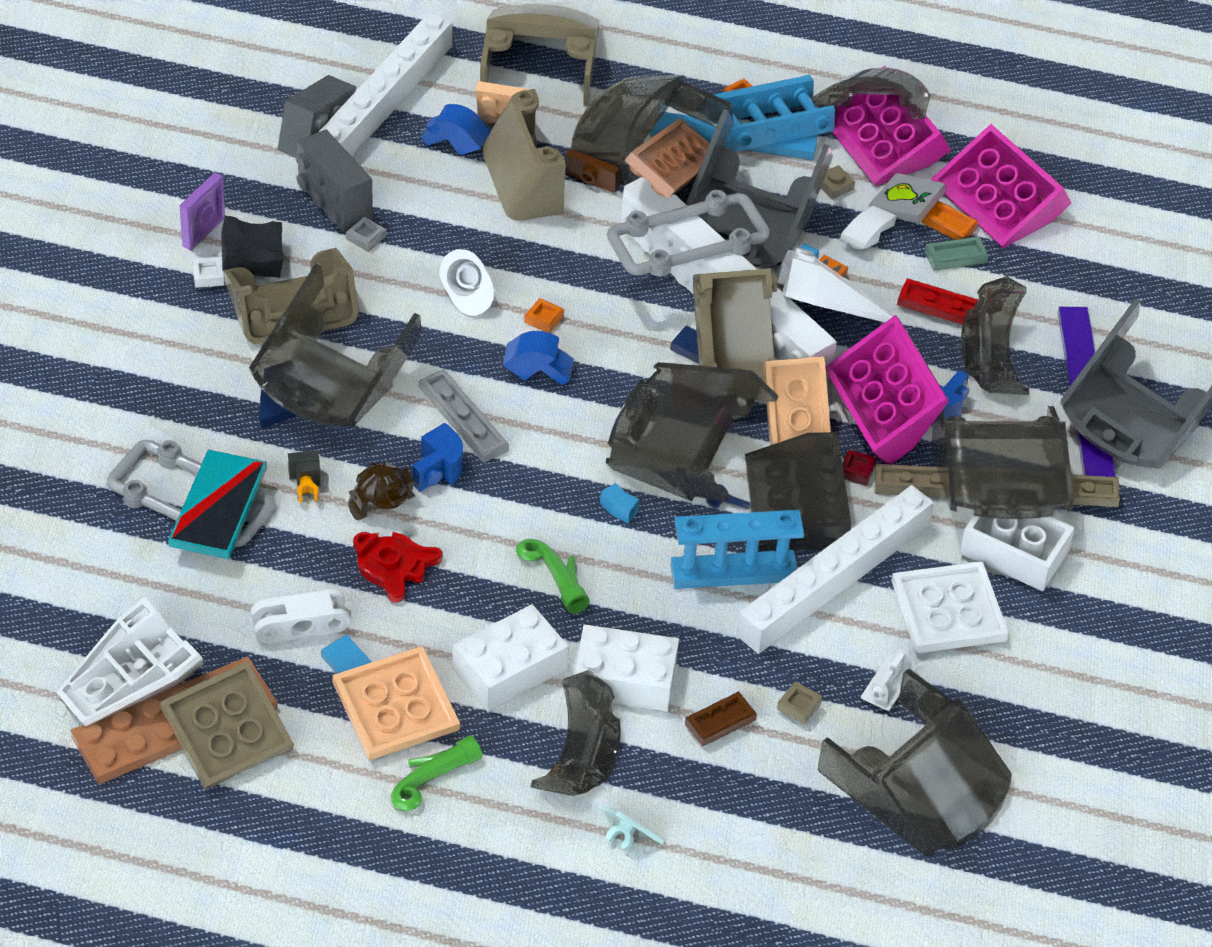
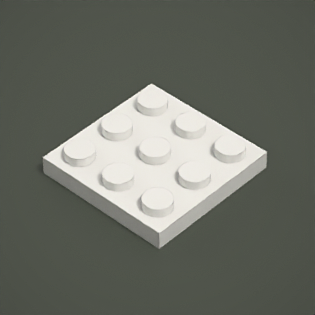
M983 561L893 573L892 584L916 654L1007 641L1009 633Z

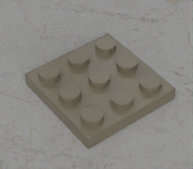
M248 661L161 701L159 705L205 790L291 750L294 746L293 741Z

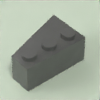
M327 75L285 100L277 150L296 158L298 154L297 141L318 133L356 92L357 86Z

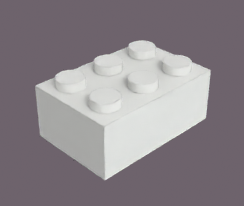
M991 490L964 529L960 554L977 562L983 561V564L1044 591L1070 550L1075 527Z
M531 604L452 645V670L488 712L566 671L569 646L534 605Z
M584 625L574 672L572 698L668 712L679 638Z

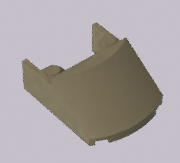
M520 4L493 10L487 18L480 63V81L488 82L492 52L504 51L510 48L513 35L566 39L567 53L573 58L587 60L583 106H589L599 19L578 10L547 4Z

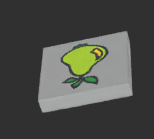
M895 173L872 200L869 207L876 206L897 215L896 219L919 224L946 192L945 183Z

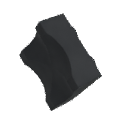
M225 216L221 231L222 271L244 267L253 275L280 278L284 262L282 222L271 221L254 224L244 222L233 216Z

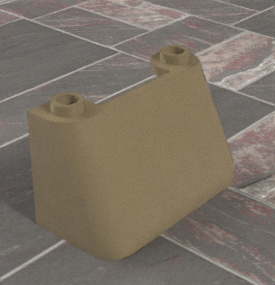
M535 89L516 92L511 97L483 144V157L507 217L516 221L563 214L566 164L560 151L552 147L536 149L535 114L539 107V98Z
M337 248L319 251L312 257L310 262L311 275L256 286L253 274L244 267L223 270L225 284L244 336L250 342L262 344L348 326L356 320L359 309L353 268Z
M771 268L693 275L699 365L703 366L704 393L714 394L765 389L763 361L777 360L774 358L770 309L772 292H777L776 274H771Z

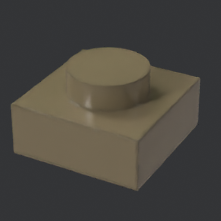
M837 165L828 169L821 189L831 199H834L854 190L855 181Z
M795 681L778 701L777 710L805 724L821 705L822 696Z

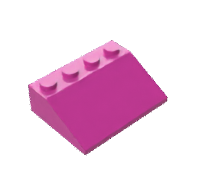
M885 65L832 104L835 107L834 131L832 133L875 186L889 182L895 173L908 175L928 168L951 151L941 132Z
M992 124L984 129L931 179V181L945 183L946 192L944 195L967 216L977 220L978 226L1002 248L1050 224L1072 204L1065 189Z
M896 315L825 367L826 372L871 449L889 465H892L916 446L949 402Z

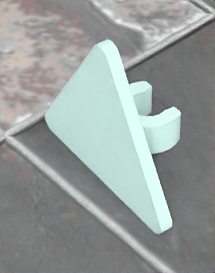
M606 805L603 806L602 810L621 820L617 826L609 829L606 838L613 842L618 834L623 833L625 840L621 847L626 851L633 845V833L635 830L661 845L665 842V840L620 811Z

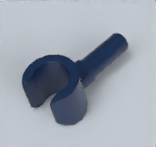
M721 484L714 485L708 492L709 496L706 498V503L713 508H718L724 501L728 504L731 503L749 509L751 503L728 494L727 489Z

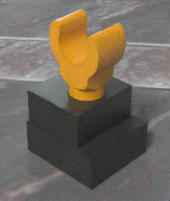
M318 450L288 453L289 480H297L298 502H303L302 496L305 493L313 494L314 501L317 502L319 499V489L317 486H321Z

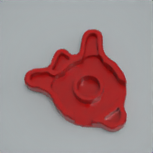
M360 532L353 538V548L357 553V565L360 573L371 583L384 588L391 602H400L405 598V581L423 582L426 568L438 565L443 559V552L440 548L418 545L409 537L397 532H392V536L379 537V533Z

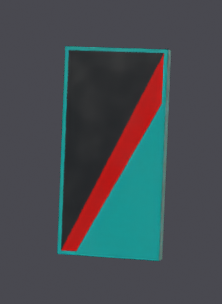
M208 449L168 539L169 547L230 559L267 470V461Z

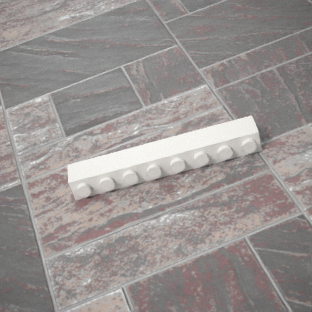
M429 12L320 131L327 129L343 148L353 156L452 47V21Z
M913 485L909 486L739 612L736 636L756 653L760 654L930 526L934 502Z

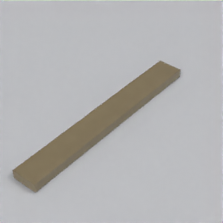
M876 464L875 494L899 495L909 486L913 485L925 496L984 500L989 492L993 490L1018 502L1118 507L1120 501L1119 477Z

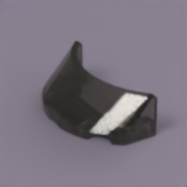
M871 68L858 71L837 81L813 96L812 102L818 108L833 105L836 116V109L840 105L844 104L845 107L851 106L854 94L900 95L899 103L903 107H908V113L912 119H925L931 95L919 79L905 71L894 68Z
M1005 276L984 283L977 291L979 299L974 308L967 310L961 332L962 359L969 376L973 377L979 384V387L989 393L1029 395V388L1022 384L1013 369L1009 350L1012 322L1020 302L1027 293V287Z
M590 670L563 679L561 685L564 690L568 713L565 745L557 763L551 766V770L545 776L532 780L531 788L570 796L582 795L594 787L600 786L613 770L621 739L620 718L614 716L611 706L615 696L612 688Z

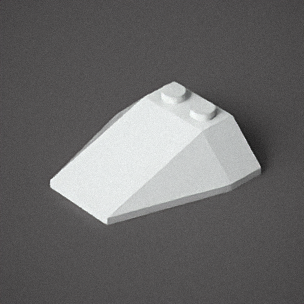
M796 248V252L787 251L776 276L777 282L784 284L782 292L785 297L881 322H886L894 316L887 307L813 256V252L802 248Z
M144 597L116 620L56 693L86 727L179 685L204 665L203 658L186 640L183 641L171 629L159 611Z

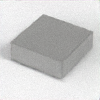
M363 217L346 232V239L367 252L386 237V229L366 217Z

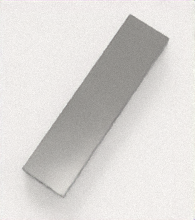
M445 369L419 380V388L483 463L509 451L508 442Z

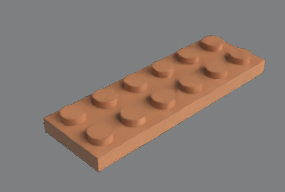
M679 118L633 150L624 161L630 165L629 168L635 175L644 177L651 183V188L658 195L670 198L697 177L710 143L682 118Z
M247 656L170 688L86 727L81 725L71 729L70 732L73 742L97 783L102 784L182 750L178 739L159 706L161 701L248 661L275 710H277V701Z

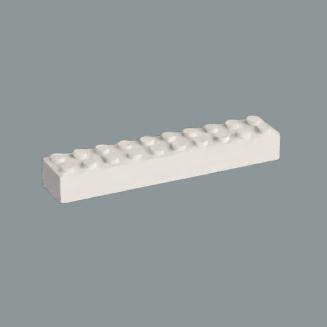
M641 177L624 186L621 223L626 222L627 216L633 211H642L646 216L687 205L675 194L670 198L658 195L651 188V183L644 177ZM698 215L648 228V233L645 236L632 237L650 255L658 249L665 250L669 255L725 241ZM729 251L673 266L670 273L679 284L684 285L693 294V275L755 270L756 268L742 255ZM777 288V292H772L770 309L774 358L785 360L824 356L825 367L834 361L837 341L790 298L785 297L780 289ZM826 372V381L828 384L831 382V378Z

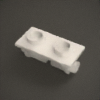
M901 647L896 649L893 654L889 653L861 695V699L884 710H891L918 666L910 663L911 653L907 648Z

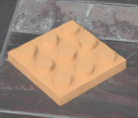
M423 646L333 675V685L369 761L460 730V722Z

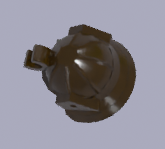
M388 461L372 462L358 474L356 479L357 485L353 490L349 491L348 506L355 520L366 517L369 505L386 510L397 508L405 502L406 498L416 497L412 491L414 481L407 468L401 470Z

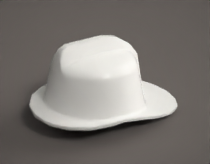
M457 249L448 253L440 265V278L452 302L460 312L468 316H478L485 313L491 307L495 292L493 282L485 266L474 253L468 250Z

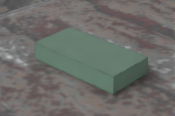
M980 236L926 244L925 253L933 271L988 262V254Z

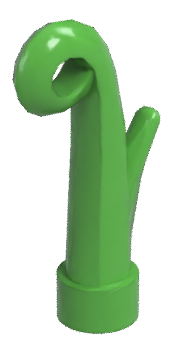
M525 539L516 546V553L522 560L535 561L539 558L544 560L561 593V601L569 613L576 614L588 607L590 599L583 587L578 584L574 556L569 557L566 566L561 558L547 544L540 540Z
M469 735L457 741L456 746L425 757L409 759V766L420 767L409 773L394 787L391 792L393 806L402 811L416 809L422 801V795L416 789L417 787L464 764L470 765L480 760L483 755L475 738ZM403 796H411V798L403 799Z

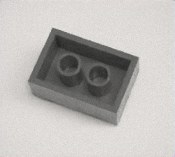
M325 129L297 141V183L303 191L306 190L312 197L315 205L321 207L326 212L331 223L336 224L345 233L363 217L373 220L372 178L329 131Z

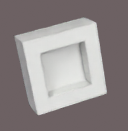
M221 257L192 259L195 288L224 285Z

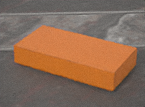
M940 201L934 205L921 221L923 224L954 240L969 238L978 227L977 220Z

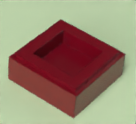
M848 449L838 477L867 486L876 466L877 458Z

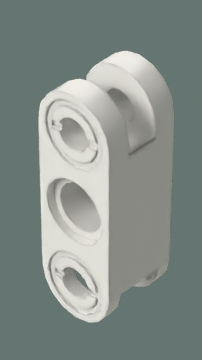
M327 589L258 601L251 607L250 611L253 623H255L254 631L257 640L261 643L271 644L335 634L345 630L350 624V617L348 612L342 609L346 602L344 594L340 590Z

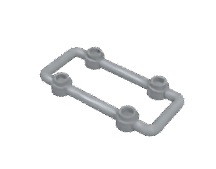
M721 190L711 191L706 196L704 202L646 216L642 211H633L627 216L626 222L611 226L607 232L608 241L628 273L632 275L651 273L655 276L668 275L673 266L729 251L737 255H745L750 252L752 245L765 242L770 235L767 224L747 195L735 193L726 196ZM734 205L742 206L757 230L756 233L750 234L746 229L737 228L730 234L729 240L669 255L665 250L658 249L649 256L648 261L639 264L634 262L620 238V235L624 234L632 237H642L648 233V228L704 213L712 216H722L726 214L728 207Z
M141 440L133 446L107 477V485L109 489L123 496L126 506L130 508L146 506L177 521L181 509L149 495L147 487L139 480H131L127 484L120 480L144 452L156 455L158 463L164 468L180 466L195 474L198 473L202 463L183 455L181 447L175 441L167 440L159 444L152 440ZM258 489L253 503L256 501L263 506L240 532L235 547L246 545L274 512L276 501L271 495Z

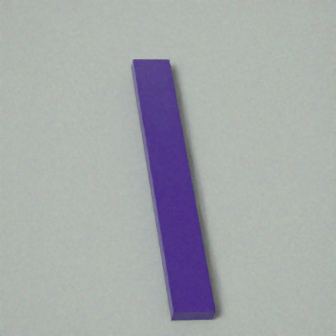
M1059 306L1057 314L1069 387L1095 353L1088 307ZM1076 429L1083 475L1116 477L1113 457L1091 444Z

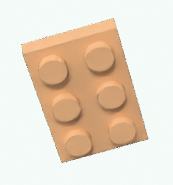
M825 357L763 361L770 450L784 451L832 446Z

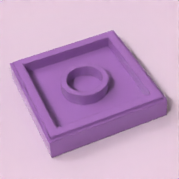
M214 172L179 205L182 247L191 251L224 220L223 176Z

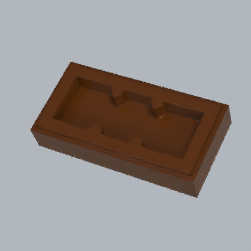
M573 149L567 151L565 154L566 175L613 193L619 188L620 167Z
M738 691L685 717V725L703 747L756 721L757 713Z

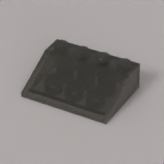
M838 432L805 433L745 454L751 512L800 511L804 538L790 539L789 550L825 549L851 530L852 524ZM778 539L759 540L758 550H776Z

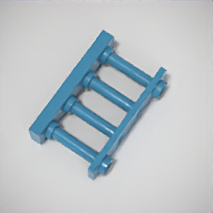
M810 75L708 95V118L719 120L723 109L728 110L732 116L734 123L729 135V149L735 152L833 132L835 107L831 105L818 108L813 102L814 80ZM803 106L806 111L792 113L789 108ZM774 111L780 114L778 117L769 119L764 116V113ZM750 116L754 119V122L741 124L738 121L740 118Z
M786 510L675 517L678 545H684V555L681 557H671L670 567L674 589L779 583L797 570L794 550H789V544L792 538H804L800 511ZM778 539L776 551L758 552L759 540ZM747 541L745 553L727 554L728 542ZM716 543L714 555L696 556L697 544Z

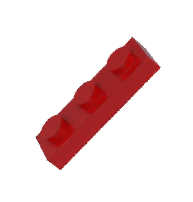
M907 278L898 296L897 305L980 330L988 312L989 302Z

